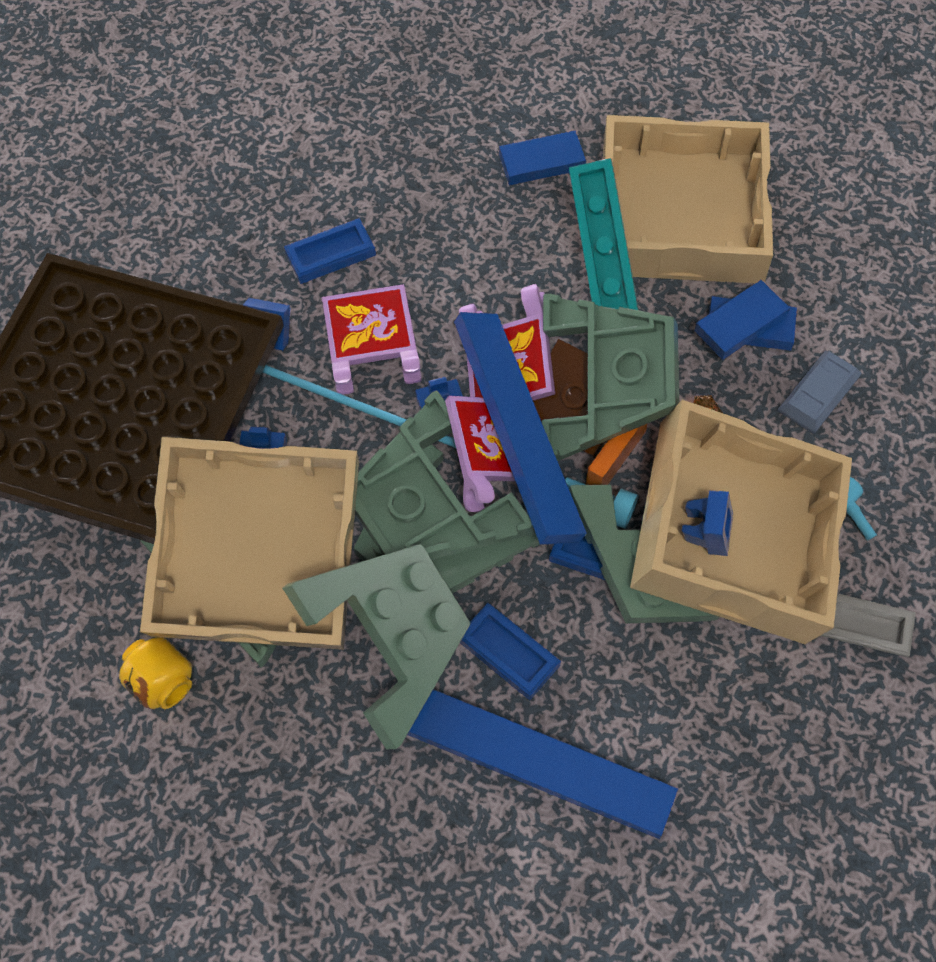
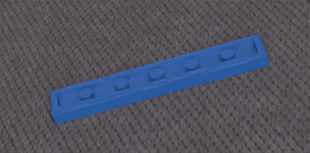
M460 312L454 324L540 545L580 542L587 532L498 314Z
M432 690L407 734L659 840L663 834L678 788L436 690Z

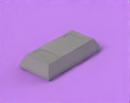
M837 593L834 628L821 636L909 658L916 612Z

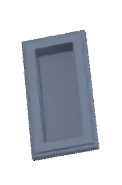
M825 350L777 411L812 434H815L862 373L853 365L832 352Z

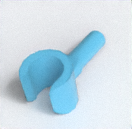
M850 477L846 513L849 517L851 516L868 541L877 536V534L861 512L860 507L855 503L862 496L863 489L854 478Z

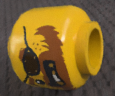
M163 637L151 638L147 641L139 639L132 643L123 653L122 660L124 662L119 671L120 682L145 708L156 709L161 707L169 709L179 703L191 689L192 664L169 640Z

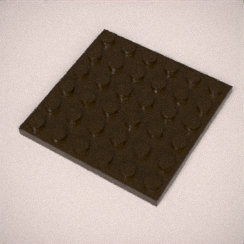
M47 253L0 335V497L154 544L157 523L154 503L162 437L230 442L284 326L282 317L266 311Z

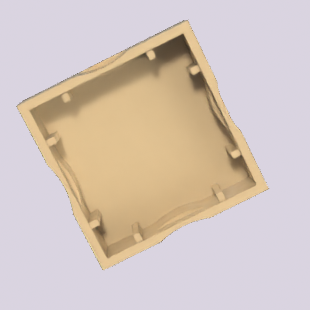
M607 115L603 160L611 158L613 162L633 277L757 283L762 280L765 283L773 258L772 206L767 193V179L770 172L769 123L724 120L683 122L660 117Z
M682 399L660 423L630 588L802 644H807L834 628L840 574L839 536L846 517L852 458L792 437H782L766 433L743 420ZM709 490L726 491L730 495L733 521L728 556L709 555L707 548L685 541L683 536V525L696 526L703 521L701 518L687 516L686 503L691 500L708 498Z
M162 437L154 503L157 521L156 536L147 565L140 632L151 637L344 650L348 601H344L317 624L306 626L282 588L288 583L351 565L359 470L357 451L298 446L259 449L228 441Z

